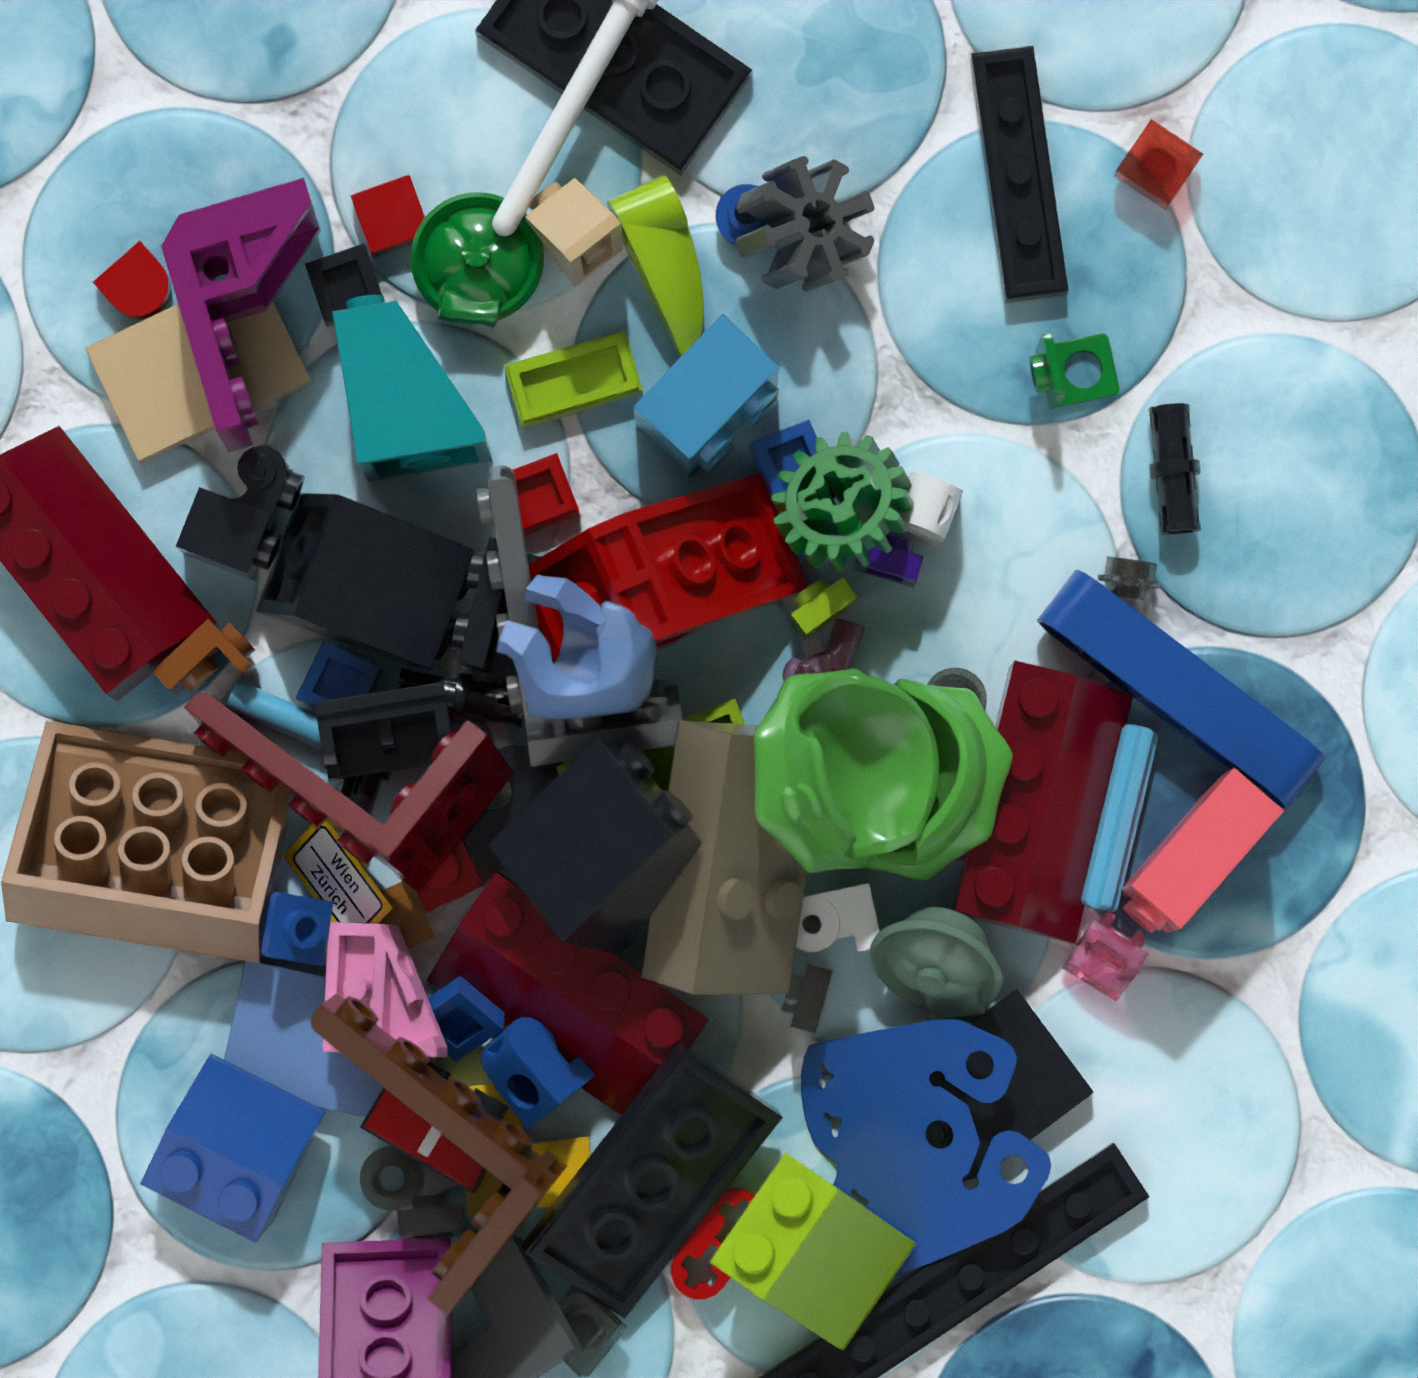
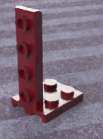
M202 692L194 695L184 707L199 724V727L193 734L210 749L222 757L230 749L246 760L241 770L259 786L271 793L278 784L294 796L288 805L303 819L317 829L326 820L342 832L336 842L365 865L375 857L417 893L422 890L514 775V772L489 736L467 720L457 733L451 732L439 742L432 754L431 766L417 783L406 785L398 793L391 805L390 817L382 824L208 693Z

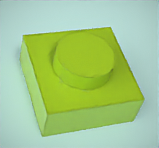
M823 577L793 599L799 608L791 613L790 622L805 641L853 607L857 602L858 596L844 577L831 586Z

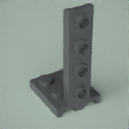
M508 466L487 467L488 487L476 488L482 527L495 526L498 550L487 551L486 554L492 590H505L508 612L496 614L500 638L507 620L538 630L539 627L535 603L524 600L525 590L531 583V575L515 474ZM518 674L506 676L511 713H524L531 767L575 760L598 737L623 746L629 742L639 750L667 747L676 744L678 723L683 721L677 685L664 686L663 681L653 680L650 695L635 711L558 720L530 716L527 712L525 693Z

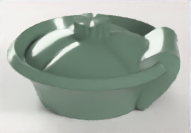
M927 907L915 910L903 921L882 929L871 943L870 960L880 980L898 997L912 1005L928 1010L930 1020L985 1014L986 1005L992 1002L1000 992L1002 972L996 958L990 952L987 935L975 921L957 911L940 907Z

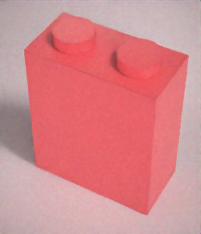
M1236 768L1222 774L1211 784L1123 885V888L1120 890L1122 891L1121 894L1129 900L1123 907V910L1150 933H1153L1154 930L1160 931V929L1165 933L1182 929L1284 810Z

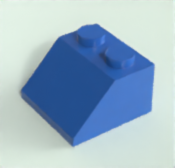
M211 1053L166 1127L140 1185L256 1243L273 1223L326 1111Z

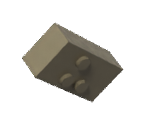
M679 721L669 792L679 798L691 812L693 819L688 825L702 841V844L650 916L642 978L692 995L789 994L807 871L756 820L754 731L758 725Z

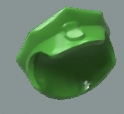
M855 668L833 672L792 675L784 681L776 699L754 731L756 820L809 873L864 867L878 854L899 849L913 842L921 835L932 810L938 788V748L933 730L924 712L899 687L883 679L868 676Z
M898 679L893 685L906 692L919 705L933 730L939 756L938 788L932 810L921 835L913 842L899 849L878 854L871 862L861 868L895 873L915 880H927L991 837L1000 796L1012 765L1013 754L973 691L968 688L934 686L907 679Z

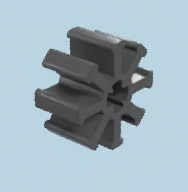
M802 156L764 172L762 179L768 181L767 183L741 194L736 206L737 212H747L768 225L736 239L740 255L743 258H747L771 247L777 249L768 273L763 274L761 277L762 282L774 289H779L803 279L802 290L808 292L847 277L849 271L842 266L870 254L874 238L872 236L864 237L843 225L848 221L874 211V204L870 193L863 191L839 202L834 200L842 176L849 173L848 166L833 159L808 170L806 165L809 160L806 156Z

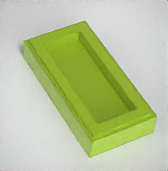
M625 330L504 365L522 429L643 394Z

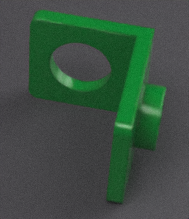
M1052 333L1042 334L1036 347L1037 355L1029 356L1030 371L1036 393H1046L1049 410L1117 395L1120 390L1110 342L1106 334L1102 333L1058 343L1054 342ZM1086 352L1093 355L1099 361L1101 376L1096 384L1091 387L1080 388L1068 381L1064 367L1067 359L1073 354Z

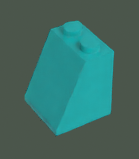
M366 295L346 301L347 309L332 311L357 463L368 482L493 461L491 448L483 427L397 301L385 302L383 295Z

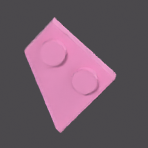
M330 922L327 940L325 1001L336 993L344 999L347 996H352L365 1003L375 1012L379 1019L376 1024L395 1040L399 1037L410 1040L420 1047L428 1057H447L446 1042L399 926L394 924ZM323 1039L322 1052H339Z

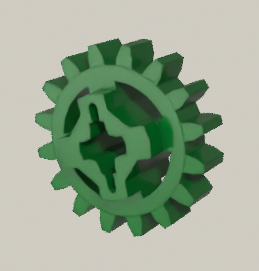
M841 432L835 447H829L827 442L822 437H819L815 442L816 454L809 457L799 450L793 454L799 465L796 472L782 470L779 472L778 477L787 491L772 494L771 501L780 513L773 519L774 523L783 537H786L785 541L796 556L804 553L815 568H819L826 558L829 557L837 572H844L848 557L856 556L860 564L866 567L870 565L868 551L875 546L887 554L892 550L886 538L890 531L895 533L906 532L908 527L898 512H905L914 508V502L907 490H905L911 485V481L904 468L899 466L900 463L889 447L880 451L873 437L866 435L861 440L858 447H856L848 432Z

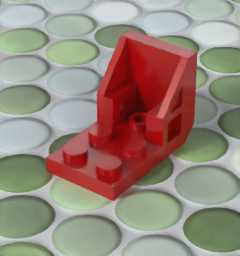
M761 473L622 513L586 529L529 564L531 582L537 574L546 577L567 578L590 595L599 606L602 607L604 602H610L631 611L639 624L651 630L657 651L678 642L705 626L795 597L809 587L796 555L786 543V537H783L774 523L773 519L778 516V513L771 501V496ZM535 603L538 624L544 638L549 643L553 660L556 662L563 639V619L559 610Z

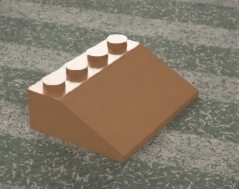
M46 721L1 880L6 921L259 963L270 897L276 890L290 811L288 804L292 800V795L278 784L271 793L259 786L241 770L246 760L234 751H228L222 757L209 747Z

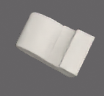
M912 471L908 475L911 485L905 490H907L914 502V508L905 512H898L908 527L905 533L898 534L940 550L963 491L935 477Z
M869 883L804 897L796 948L806 953H819L829 949L837 939L854 936L857 952L869 951L874 937L880 932Z

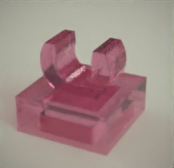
M1109 912L1099 922L1092 921L1072 948L1062 969L1117 1001L1139 973L1149 953L1141 949L1145 941V934L1142 931L1137 930L1130 941L1110 930L1116 916Z

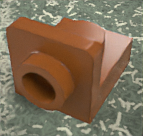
M207 619L152 672L174 694L177 695L184 687L190 693H193L204 685L219 669V666L213 660L221 653L247 678L252 676L257 669L247 658L256 649L230 622L220 630L213 622Z

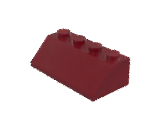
M60 426L0 454V562L106 695L119 701L153 674L152 671L207 619L214 624L217 623Z
M1016 660L1013 661L1008 668L995 724L996 729L1011 749L1013 754L1012 765L1000 796L991 837L964 855L965 860L962 863L952 910L962 913L972 920L1076 944L1085 906L1082 904L1081 896L1121 730L1127 725L1133 696L1078 675Z
M496 872L458 925L426 979L427 982L440 990L459 976L463 977L505 1013L503 1030L513 1021L522 1017L533 1018L542 1022L553 1034L557 1050L568 1063L580 1056L595 1074L592 1079L580 1088L620 1115L632 1103L678 1042L691 1048L709 1022L707 1017L656 982L642 978V972L614 953L562 942L524 891Z

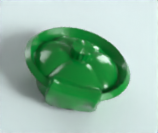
M482 192L460 194L437 205L419 225L411 247V270L419 292L429 305L438 311L437 320L467 325H487L494 328L499 320L512 315L525 305L535 292L544 267L543 244L526 222V212L513 234L501 236L494 231L492 220L504 197Z

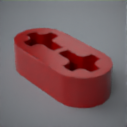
M730 1188L726 1190L675 1254L671 1263V1277L675 1287L682 1295L693 1300H705L718 1294L731 1277L712 1264L711 1270L717 1275L715 1282L710 1285L707 1282L701 1281L695 1288L691 1287L685 1282L688 1270L682 1263L688 1255L694 1259L702 1257L711 1243L720 1248L723 1242L716 1238L726 1221L723 1214L719 1212L721 1206L725 1202L736 1206L742 1199L751 1203L756 1196L753 1192L744 1188Z

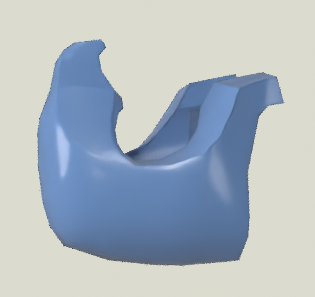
M537 574L526 588L524 600L559 610L564 623L560 653L556 662H552L549 643L538 629L509 620L505 624L497 647V652L507 654L514 661L525 693L529 715L560 720L637 710L651 693L657 668V649L651 630L639 624L635 615L620 605L604 602L602 607L599 606L590 595L567 578L546 577Z

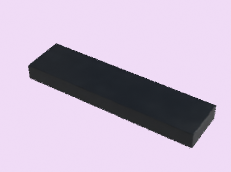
M1034 46L972 53L970 64L1004 302L1011 303L1067 295L1069 289Z

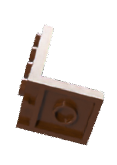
M336 993L323 1002L312 1015V1029L503 1182L500 1188L491 1195L470 1222L479 1230V1233H476L469 1227L431 1272L433 1276L440 1280V1283L427 1300L448 1316L476 1284L568 1165L548 1149L540 1156L530 1148L533 1142L525 1131L508 1120L502 1119L500 1122L495 1120L479 1107L481 1099L470 1087L454 1078H450L449 1081L445 1080L428 1066L430 1059L420 1047L403 1037L395 1040L376 1024L379 1020L377 1015L365 1003L352 996H347L344 999Z

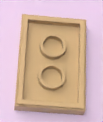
M272 301L265 312L227 323L228 328L231 329L241 365L230 368L233 379L243 377L245 386L249 389L255 410L312 384L274 301ZM178 304L85 347L140 464L215 430Z

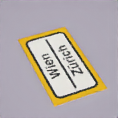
M325 820L319 829L311 825L283 855L287 863L313 898L333 902L331 922L379 924L393 909L392 905L360 862L336 842L340 836L330 823Z

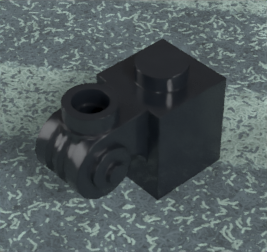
M262 445L251 447L242 454L238 461L237 470L239 477L248 488L242 496L230 499L201 487L198 488L176 547L184 555L255 581L259 568L269 570L281 542V534L274 532L277 525L276 520L281 508L289 511L293 510L305 479L304 475L293 472V469H290L278 451Z

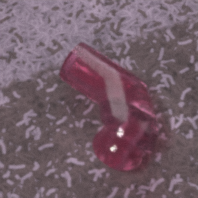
M835 618L826 650L809 656L806 659L797 656L790 659L783 669V681L797 674L852 669L865 627L848 620Z

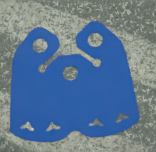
M957 1019L930 1020L812 1044L808 1046L803 1058L801 1098L804 1115L813 1142L821 1152L830 1157L837 1165V1175L833 1185L851 1198H853L852 1190H856L861 1197L869 1201L864 1207L917 1243L895 1277L1003 1233L1020 1222L1030 1210L1040 1190L1049 1178L1051 1170L1050 1157L1044 1149L1019 1132L1005 1131L992 1138L977 1175L979 1180L978 1186L970 1190L966 1189L963 1185L962 1179L970 1172L980 1140L969 1106L941 1086H933L929 1081L930 1074L940 1071L945 1075V1080L981 1103H991L999 1100L1006 1093L1016 1067L1017 1055L1013 1047L1004 1039ZM975 1051H984L993 1060V1072L985 1079L973 1078L966 1069L967 1058ZM820 1063L824 1065L827 1071L834 1075L826 1083L824 1089L819 1088V1082L823 1076L819 1069ZM825 1113L842 1119L837 1137L833 1136L832 1123L825 1118ZM937 1120L948 1123L953 1130V1140L944 1149L934 1148L926 1139L927 1127L930 1123ZM1016 1155L1026 1162L1028 1173L1024 1181L1012 1184L1003 1179L1000 1174V1165L1007 1156Z

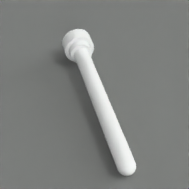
M611 0L613 5L492 220V227L498 235L509 236L515 232L634 17L643 16L646 9H654L658 0Z

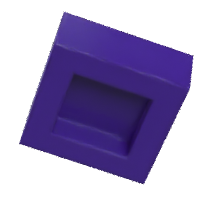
M888 534L886 538L892 548L888 554L880 551L875 546L868 551L870 565L863 567L856 558L853 570L914 588L924 556L911 553L914 545L912 542Z

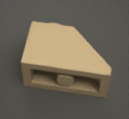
M573 178L563 187L558 182L550 184L539 192L529 205L532 211L525 216L526 222L542 241L545 252L574 288L624 249L621 222L576 178Z

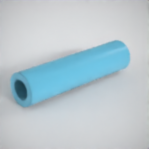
M238 680L227 701L226 707L229 710L321 750L316 713Z

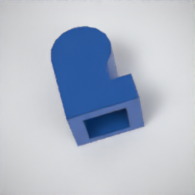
M522 1017L513 1021L487 1043L482 1050L481 1061L483 1069L495 1085V1089L526 1128L529 1129L592 1079L595 1074L580 1056L568 1063L557 1050L553 1034L542 1022L533 1018Z

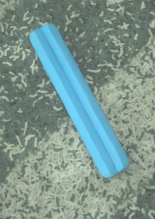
M1130 724L1125 725L1121 730L1081 896L1082 904L1091 909L1115 912L1119 906L1122 893L1120 890L1124 885L1159 739L1157 732L1144 726Z

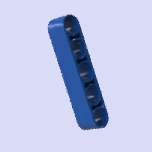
M1075 570L1037 619L1040 626L1065 647L1126 693L1133 696L1135 700L1228 770L1236 768L1283 809L1289 808L1325 760L1324 754L1305 737L1097 580L1080 570Z

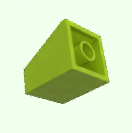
M785 1152L710 1263L769 1305L844 1351L917 1243Z

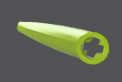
M662 175L608 200L607 206L621 222L623 244L680 358L702 336L703 287L698 259L685 211L670 180L666 175Z

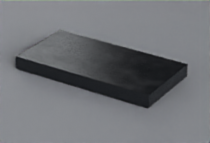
M496 0L475 29V33L480 39L563 94L613 2L611 0ZM656 4L654 9H646L643 16L634 17L587 101L584 110L681 176L749 81L753 70Z
M678 1042L521 1243L524 1253L625 1319L783 1118L777 1108L693 1050Z

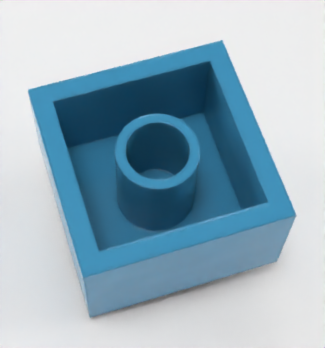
M722 314L633 406L635 426L689 478L701 467L709 474L734 448V445L731 443L735 437L733 433L744 422L751 428H754L777 404L778 400L775 396L779 392L777 388L779 366L732 321Z

